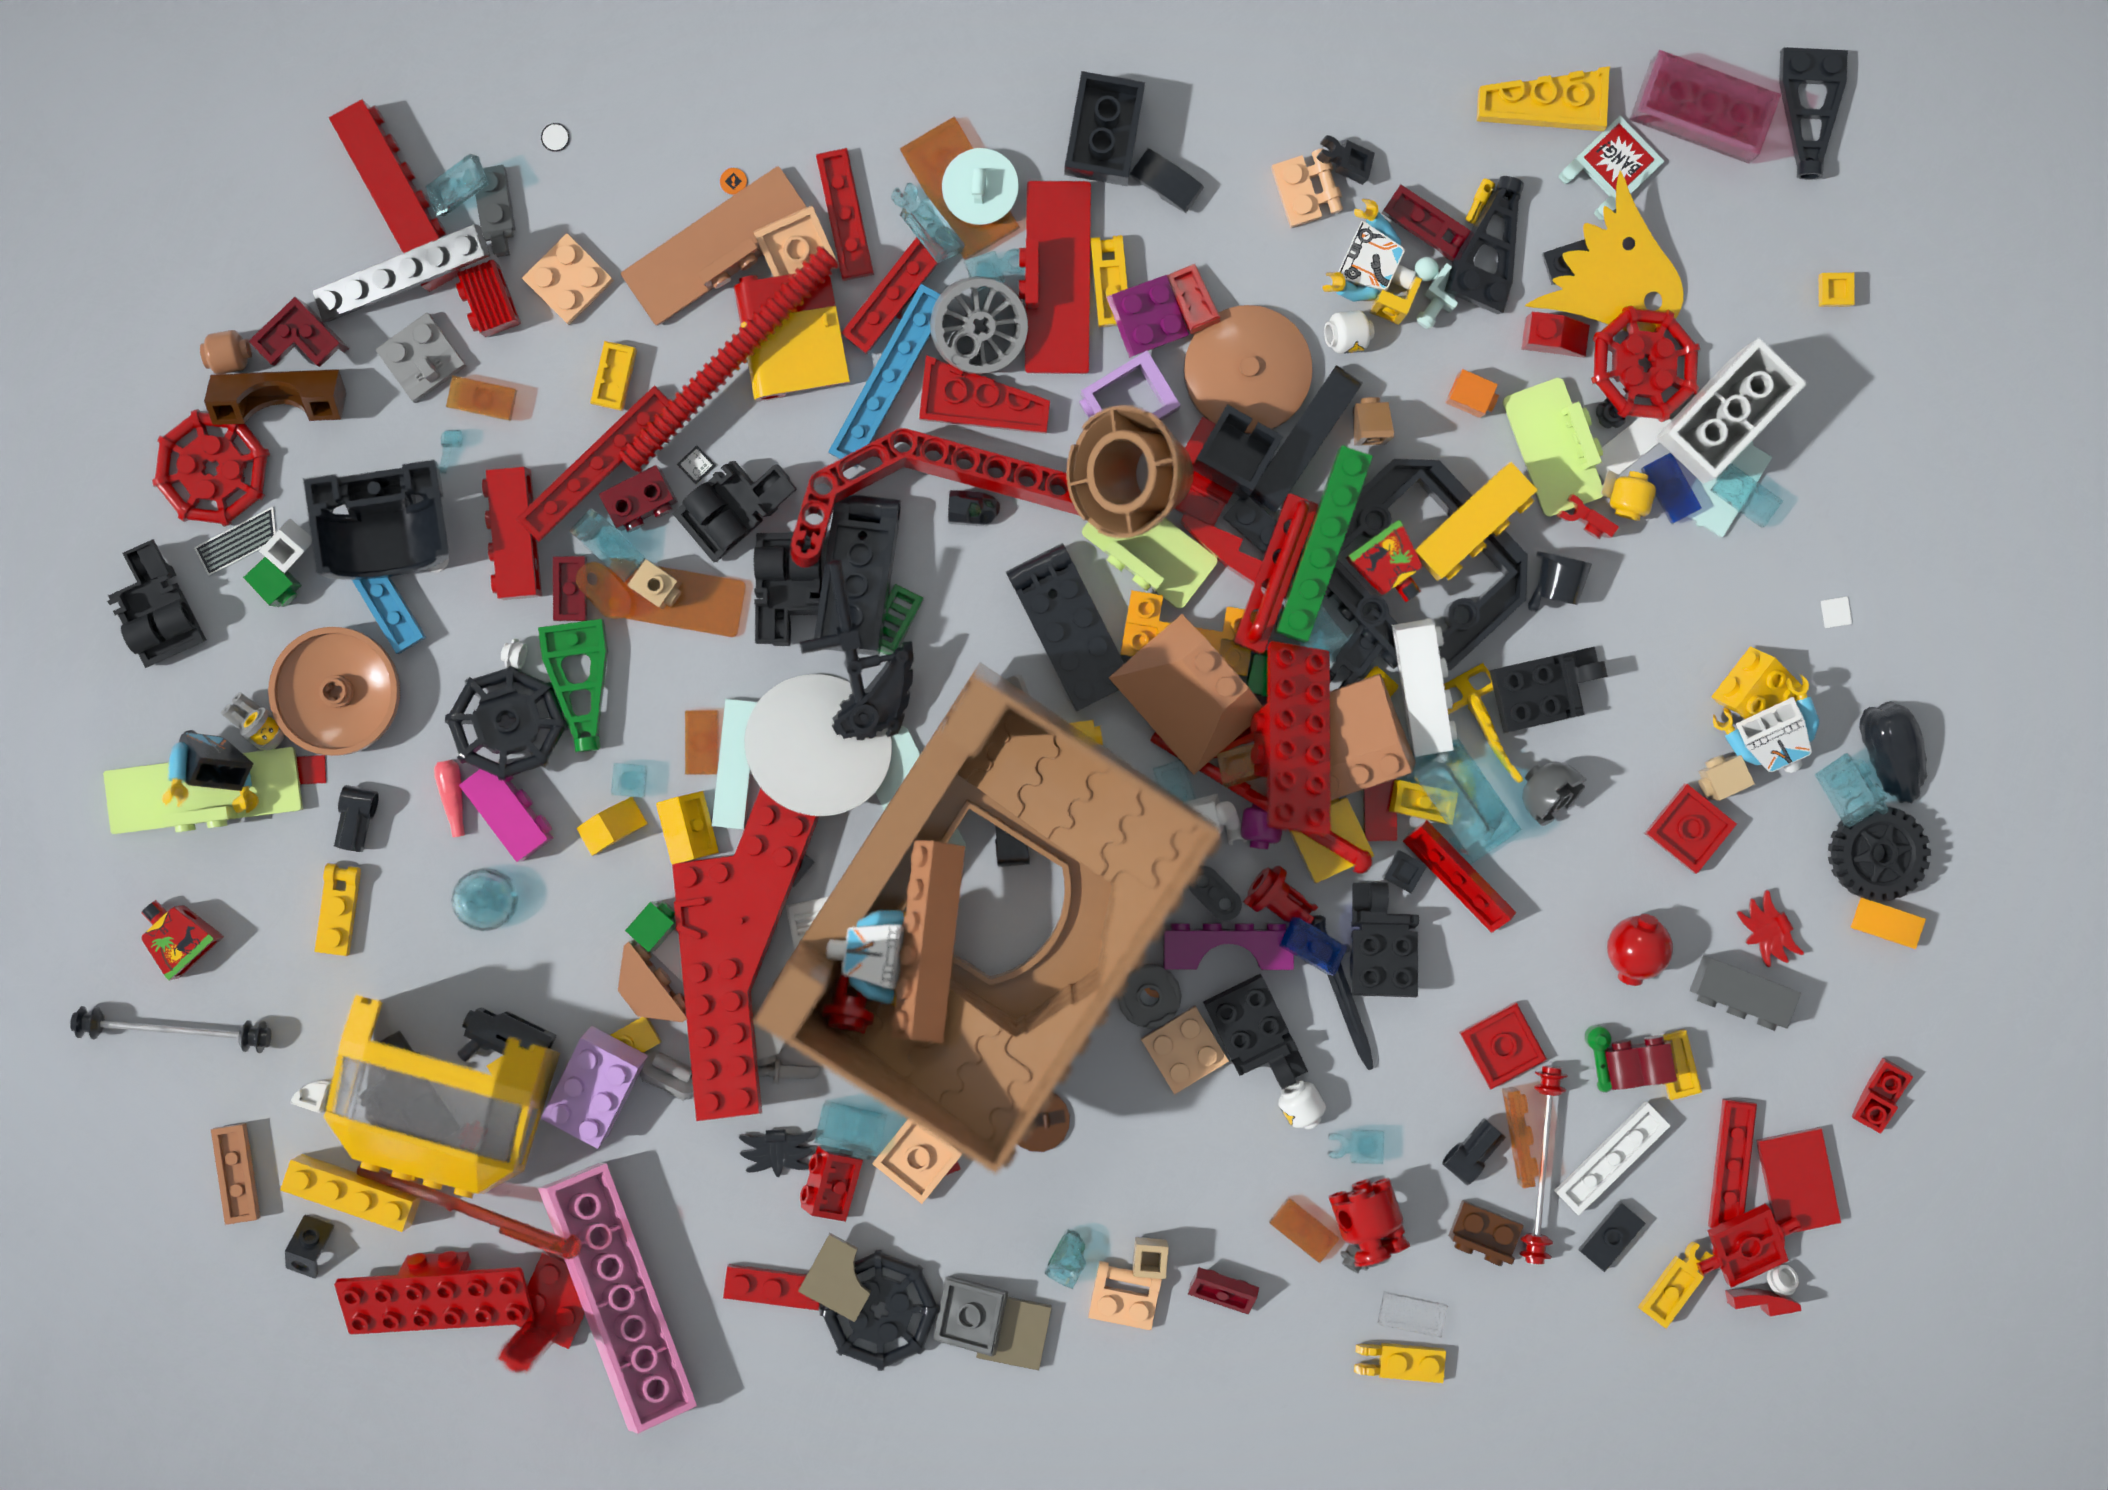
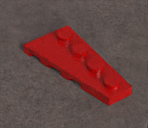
M926 355L919 420L1047 434L1050 400L998 383L985 376L961 371L950 364Z

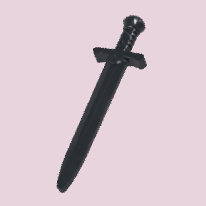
M1314 915V919L1309 927L1315 933L1322 952L1308 957L1307 962L1313 965L1320 960L1322 961L1357 1053L1366 1068L1372 1070L1373 1060L1369 1042L1338 956L1340 953H1348L1350 946L1345 944L1332 948V943H1330L1331 941L1325 927L1326 918L1322 915Z

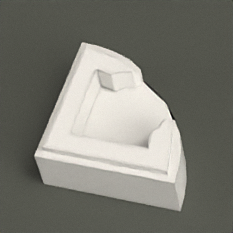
M318 1080L303 1086L294 1094L290 1104L322 1113L330 1093L332 1081Z

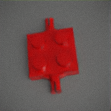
M1764 1203L1707 1230L1713 1245V1256L1696 1263L1697 1268L1702 1276L1720 1268L1726 1283L1731 1288L1788 1262L1789 1260L1784 1248L1785 1237L1798 1230H1802L1801 1225L1796 1217L1778 1225L1774 1220L1771 1209Z

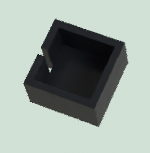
M1227 404L1193 464V470L1247 501L1284 436L1259 422L1250 436L1245 434L1252 418Z

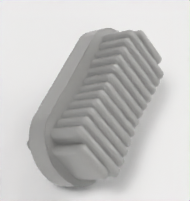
M652 1051L646 1054L648 1058L640 1072L642 1081L657 1088L660 1087V1089L667 1091V1093L674 1095V1097L681 1099V1101H684L685 1098L689 1100L694 1095L690 1066L659 1051Z

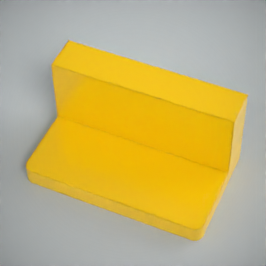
M1417 276L1407 289L1404 298L1382 290L1375 299L1369 313L1399 325L1408 314L1422 279Z
M703 791L657 802L656 806L672 864L719 853Z

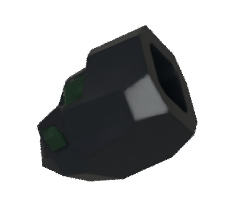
M950 490L948 505L949 524L983 526L991 523L1000 513V503L992 495L982 492Z

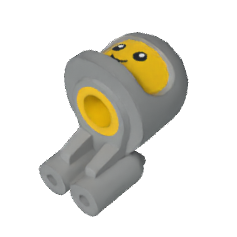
M241 692L234 696L232 705L228 704L222 710L221 714L239 728L240 735L257 749L272 750L284 739L285 734L277 725L273 714L264 707L260 708Z

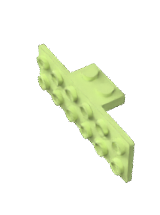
M294 747L243 753L254 763L250 771L252 787L249 789L259 799L256 808L249 813H246L245 809L240 813H236L232 807V802L240 796V791L189 786L185 782H182V784L189 791L188 798L179 807H177L175 796L168 805H165L162 801V795L172 786V782L168 780L169 763L104 771L110 831L112 834L175 827V832L196 830L195 824L207 822V828L228 826L227 820L302 810L296 750Z

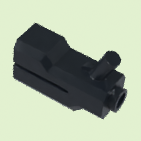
M480 1007L475 1011L470 1010L464 1019L462 1027L466 1030L463 1036L471 1039V1041L460 1049L457 1054L464 1062L469 1060L481 1048L484 1050L492 1049L504 1055L509 1037L520 1040L518 1046L520 1048L529 1050L531 1044L551 1049L557 1035L508 1011L497 1015Z

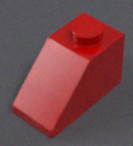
M1532 311L1525 318L1521 350L1585 358L1590 325L1564 315Z

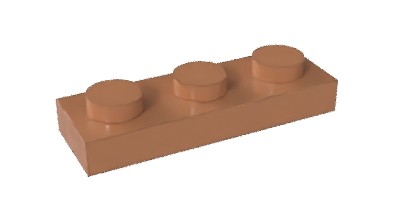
M243 1123L211 1129L225 1225L260 1219L247 1124Z

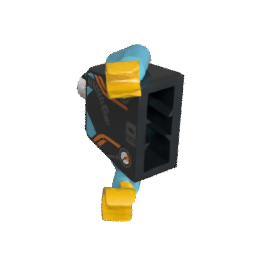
M194 730L185 731L181 735L179 743H176L171 751L168 780L172 782V786L162 795V801L165 805H168L175 796L177 807H179L189 796L188 789L182 784V782H185L189 786L240 791V796L233 800L232 807L236 813H240L244 809L246 813H249L259 803L257 795L249 789L252 787L250 771L254 763L221 736L198 734Z

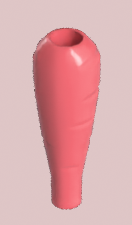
M454 760L437 762L434 767V775L442 804L450 823L452 837L464 836L462 789L459 786L461 784L459 765Z

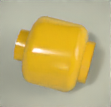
M1630 471L1628 476H1621L1615 480L1609 501L1610 506L1615 510V515L1639 521L1641 516L1650 514L1656 494V487L1647 481L1648 475Z

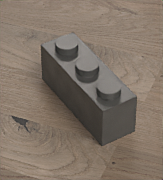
M1704 955L1689 990L1698 994L1696 1000L1714 1008L1717 1002L1729 1006L1727 1013L1745 1019L1747 1014L1758 1018L1756 1024L1773 1031L1776 1030L1777 1025L1788 1029L1801 992Z

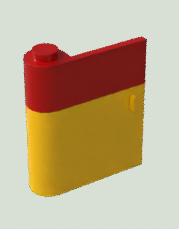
M796 273L758 279L757 275L739 278V283L734 285L740 325L744 328L747 325L745 321L747 319L752 320L754 317L752 314L754 312L758 313L761 310L759 308L760 305L763 304L765 306L768 303L766 299L768 297L773 298L775 296L773 292L775 290L780 291L782 288L781 284L783 282L786 284L789 281L788 276H794ZM826 275L824 277L825 282L823 284L819 282L817 285L818 289L810 292L811 297H805L802 300L804 304L802 306L798 304L795 307L797 311L795 313L791 311L789 313L790 318L788 320L784 319L782 321L783 325L781 327L777 326L774 329L776 333L774 335L770 333L767 336L769 340L767 342L763 340L760 343L762 347L760 349L756 348L753 351L755 354L747 357L755 401L781 398L790 392L850 383L830 276Z

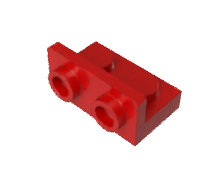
M817 1146L815 1154L812 1155L809 1161L810 1173L807 1184L801 1190V1208L811 1216L846 1222L863 1159L858 1156L831 1152L825 1147Z

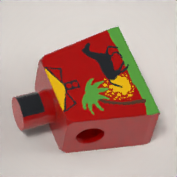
M1400 520L1393 523L1345 558L1381 595L1386 594L1395 587L1403 600L1408 602L1421 592L1411 575L1421 569L1422 564Z
M155 900L141 912L153 925L141 936V940L168 981L180 978L224 938L220 932L184 905L174 906L167 912Z

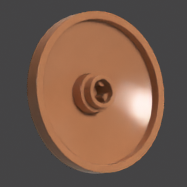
M1243 305L1225 309L1219 312L1221 322L1196 332L1189 344L1184 362V380L1188 395L1198 412L1215 424L1228 404L1252 418L1245 434L1251 435L1258 422L1273 430L1288 421L1297 412L1308 394L1312 380V359L1308 344L1299 329L1288 318L1274 310L1254 305Z
M323 627L300 635L280 653L270 674L268 696L270 708L277 725L292 742L316 754L330 756L348 755L371 746L388 730L399 707L400 681L391 657L374 639L353 629Z

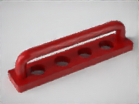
M1291 493L1287 495L1233 640L1234 644L1259 654L1265 651L1318 508L1317 503ZM1292 520L1288 532L1285 534L1284 524L1286 521ZM1281 550L1275 564L1272 559L1273 553ZM1265 580H1269L1264 594L1261 589L1262 583ZM1259 609L1254 624H1252L1250 619L1251 613Z

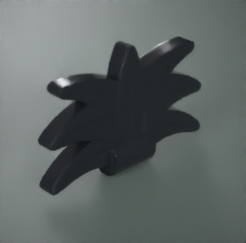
M786 1129L766 1130V1134L762 1136L740 1134L739 1139L756 1148L740 1152V1155L744 1158L756 1162L747 1167L746 1172H759L772 1167L776 1177H780L783 1166L795 1170H808L809 1164L799 1160L808 1156L813 1151V1147H798V1145L808 1140L813 1131L810 1130L801 1134H787Z

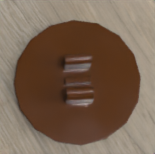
M1052 1092L1054 1097L1048 1108L1044 1112L1039 1110L1035 1115L1033 1122L1036 1124L1026 1140L1020 1138L1017 1144L1030 1152H1045L1055 1148L1064 1140L1069 1130L1070 1114L1066 1103L1054 1092Z

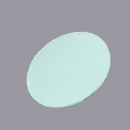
M975 148L959 154L948 165L942 180V194L949 210L960 220L975 225L990 224L1004 217L1013 207L1019 190L1017 173L1011 162L999 152L986 148Z

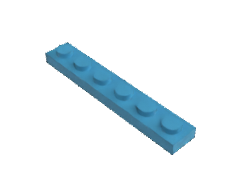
M920 284L830 447L829 454L841 459L872 443L931 336L930 319L936 300L940 296L939 293Z

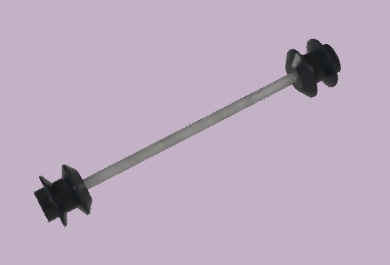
M81 1006L77 1012L72 1014L70 1020L71 1031H74L77 1038H82L85 1032H87L90 1038L95 1040L102 1033L104 1027L237 1038L243 1052H247L251 1046H255L257 1053H262L265 1047H269L272 1036L271 1029L267 1028L265 1021H261L258 1027H253L251 1020H247L239 1032L105 1021L99 1007L94 1008L92 1013H88L87 1008Z

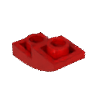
M1882 1058L1865 1086L1854 1109L1852 1118L1881 1134L1897 1111L1898 1106L1896 1102L1912 1080V1074Z

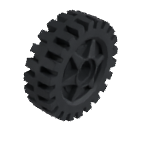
M1889 806L1859 808L1857 811L1846 815V819L1841 820L1836 825L1838 829L1832 832L1830 838L1833 841L1832 844H1828V851H1831V857H1828L1829 864L1833 866L1831 871L1835 877H1838V882L1842 887L1847 888V891L1861 898L1875 901L1895 900V898L1908 895V891H1913L1918 887L1917 882L1923 881L1926 876L1923 874L1924 870L1929 869L1930 862H1927V856H1931V849L1927 848V843L1930 842L1928 836L1923 834L1924 828L1921 824L1915 822L1916 819L1913 816L1897 808ZM1881 845L1884 848L1885 854L1883 859L1878 862L1875 860L1873 853L1874 849Z

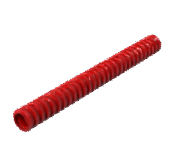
M817 246V252L809 255L810 260L808 262L804 260L802 262L803 267L801 269L796 268V274L794 276L789 275V281L786 284L784 282L781 284V290H775L773 292L775 296L773 298L768 297L766 299L768 303L765 306L763 304L760 305L759 308L761 310L758 313L754 312L752 314L754 316L752 320L747 319L745 321L747 325L744 328L740 326L738 328L740 332L737 335L735 333L731 335L733 339L730 342L726 341L724 343L725 347L723 350L719 348L717 350L719 354L716 357L712 355L710 357L712 361L709 364L705 362L703 364L704 369L702 371L698 370L696 372L697 376L689 379L691 383L688 386L684 384L682 386L683 391L681 393L677 391L675 393L676 398L674 400L670 399L668 401L669 405L661 408L662 413L660 415L656 413L654 415L655 420L647 422L648 427L646 429L642 428L640 430L641 434L633 437L634 442L632 444L628 442L626 444L627 449L619 451L621 459L635 472H641L643 470L641 466L643 464L648 465L650 463L648 459L650 457L655 458L657 456L655 452L657 450L661 451L664 448L662 445L665 442L668 444L671 441L669 437L671 435L676 436L678 434L676 430L678 428L683 429L685 421H691L690 416L693 413L696 415L699 412L697 410L699 406L704 407L706 405L704 401L706 399L711 400L713 398L711 394L713 392L718 393L720 391L718 387L721 384L724 386L727 383L725 380L728 377L732 378L734 376L732 372L734 370L739 371L741 369L739 365L742 362L746 364L748 362L746 358L749 355L753 356L755 354L753 351L756 348L760 349L762 347L760 343L763 340L767 342L769 340L767 336L770 333L774 335L776 333L774 329L777 326L781 327L784 319L788 320L790 318L789 313L791 311L795 313L797 311L795 307L798 304L802 306L804 304L802 300L805 297H811L810 292L818 289L817 285L819 282L823 284L825 282L824 277L826 275L831 276L833 268H839V262L823 246Z

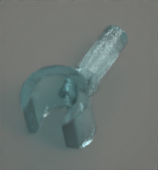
M446 430L441 435L443 453L439 466L440 473L446 474L451 447H462L463 436L461 430Z

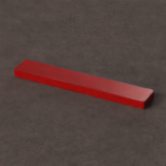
M654 385L539 495L516 520L540 542L623 462L619 451L621 449L625 451L627 449L626 444L628 442L632 444L634 442L633 437L635 435L639 436L641 434L640 430L648 427L647 422L649 420L653 422L655 420L654 415L662 413L661 408L669 405V399Z

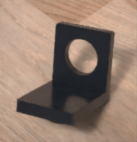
M304 1215L285 1250L286 1269L316 1279L318 1275L317 1260L334 1230V1225ZM295 1261L305 1264L308 1268L298 1265Z

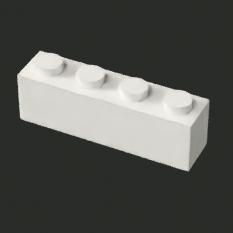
M1431 618L1392 625L1411 751L1415 757L1452 751V740H1457L1455 722L1449 721L1447 709H1452L1453 704L1450 690H1445L1443 678L1448 677V669L1445 658L1440 659L1438 646H1443L1441 627H1435Z

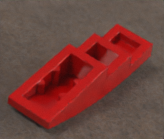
M1184 514L1180 523L1193 538L1213 554L1227 569L1254 585L1262 561L1238 551L1243 539ZM1265 580L1262 583L1261 589L1263 591H1266L1269 580ZM1289 586L1288 589H1287V592H1286V595H1285L1283 601L1286 600V597H1287V594H1288V591H1289L1290 586Z

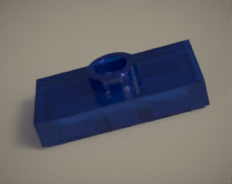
M1671 453L1641 468L1643 474L1648 475L1647 481L1656 487L1655 496L1671 525L1702 509Z

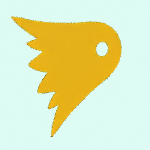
M1619 171L1616 186V213L1607 206H1604L1603 209L1607 230L1593 224L1584 223L1583 233L1589 252L1577 250L1562 254L1563 259L1574 273V276L1553 278L1552 281L1561 287L1562 290L1538 297L1527 303L1526 307L1573 313L1609 324L1622 313V309L1626 306L1632 305L1636 309L1648 310L1644 305V299L1649 292L1654 291L1662 297V304L1655 311L1665 312L1670 310L1674 312L1675 319L1678 317L1683 304L1681 279L1675 267L1662 251L1642 219L1629 192L1622 172ZM1626 237H1632L1635 240V246L1632 250H1625L1623 248L1622 242ZM1637 322L1641 331L1654 332L1657 324Z

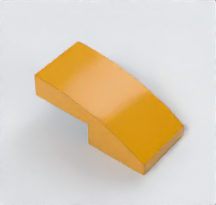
M1860 898L1851 928L1916 950L1926 919L1865 898Z

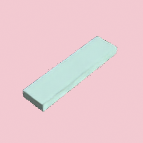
M725 699L712 826L745 829L751 771L746 759L744 738L748 719L758 702Z

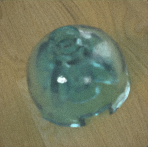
M489 867L471 870L462 876L453 888L451 898L453 912L458 920L470 929L483 932L498 929L508 923L516 912L519 900L511 878L499 869Z

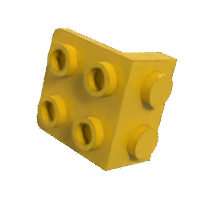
M1750 646L1711 697L1718 704L1738 713L1745 720L1792 697L1795 702L1798 701L1797 696L1786 685L1787 678H1790L1795 689L1801 687L1802 684L1775 657Z

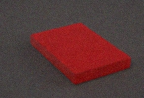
M1816 1127L1756 1140L1770 1209L1778 1225L1796 1217L1802 1230L1796 1232L1841 1223L1822 1128Z

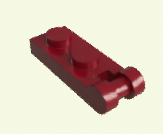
M1401 184L1381 213L1439 251L1452 262L1471 230ZM1447 230L1454 235L1450 243L1442 239Z

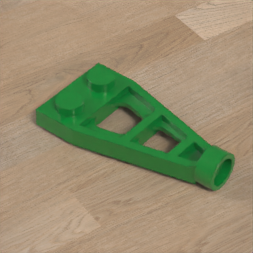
M596 619L538 627L542 660L573 736L575 752L601 749L599 726L608 656L604 620ZM587 655L591 660L588 679L583 683H570L562 668L563 659L571 656ZM589 690L591 693V711L587 715L578 716L573 711L570 694L574 691ZM587 731L591 733V737L581 738V734Z

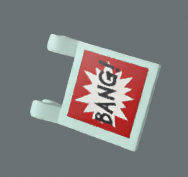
M1619 116L1558 177L1564 184H1568L1581 170H1584L1609 196L1594 211V215L1600 221H1603L1604 206H1607L1612 211L1616 209V186L1619 171L1622 172L1631 194L1664 160Z

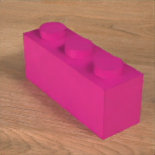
M479 769L459 784V786L516 862L524 861L553 839V836L550 834L552 827L541 814L537 816L530 807L533 804L531 798L523 789L518 791L511 782L514 779L513 776L507 777L505 781H500L498 777Z

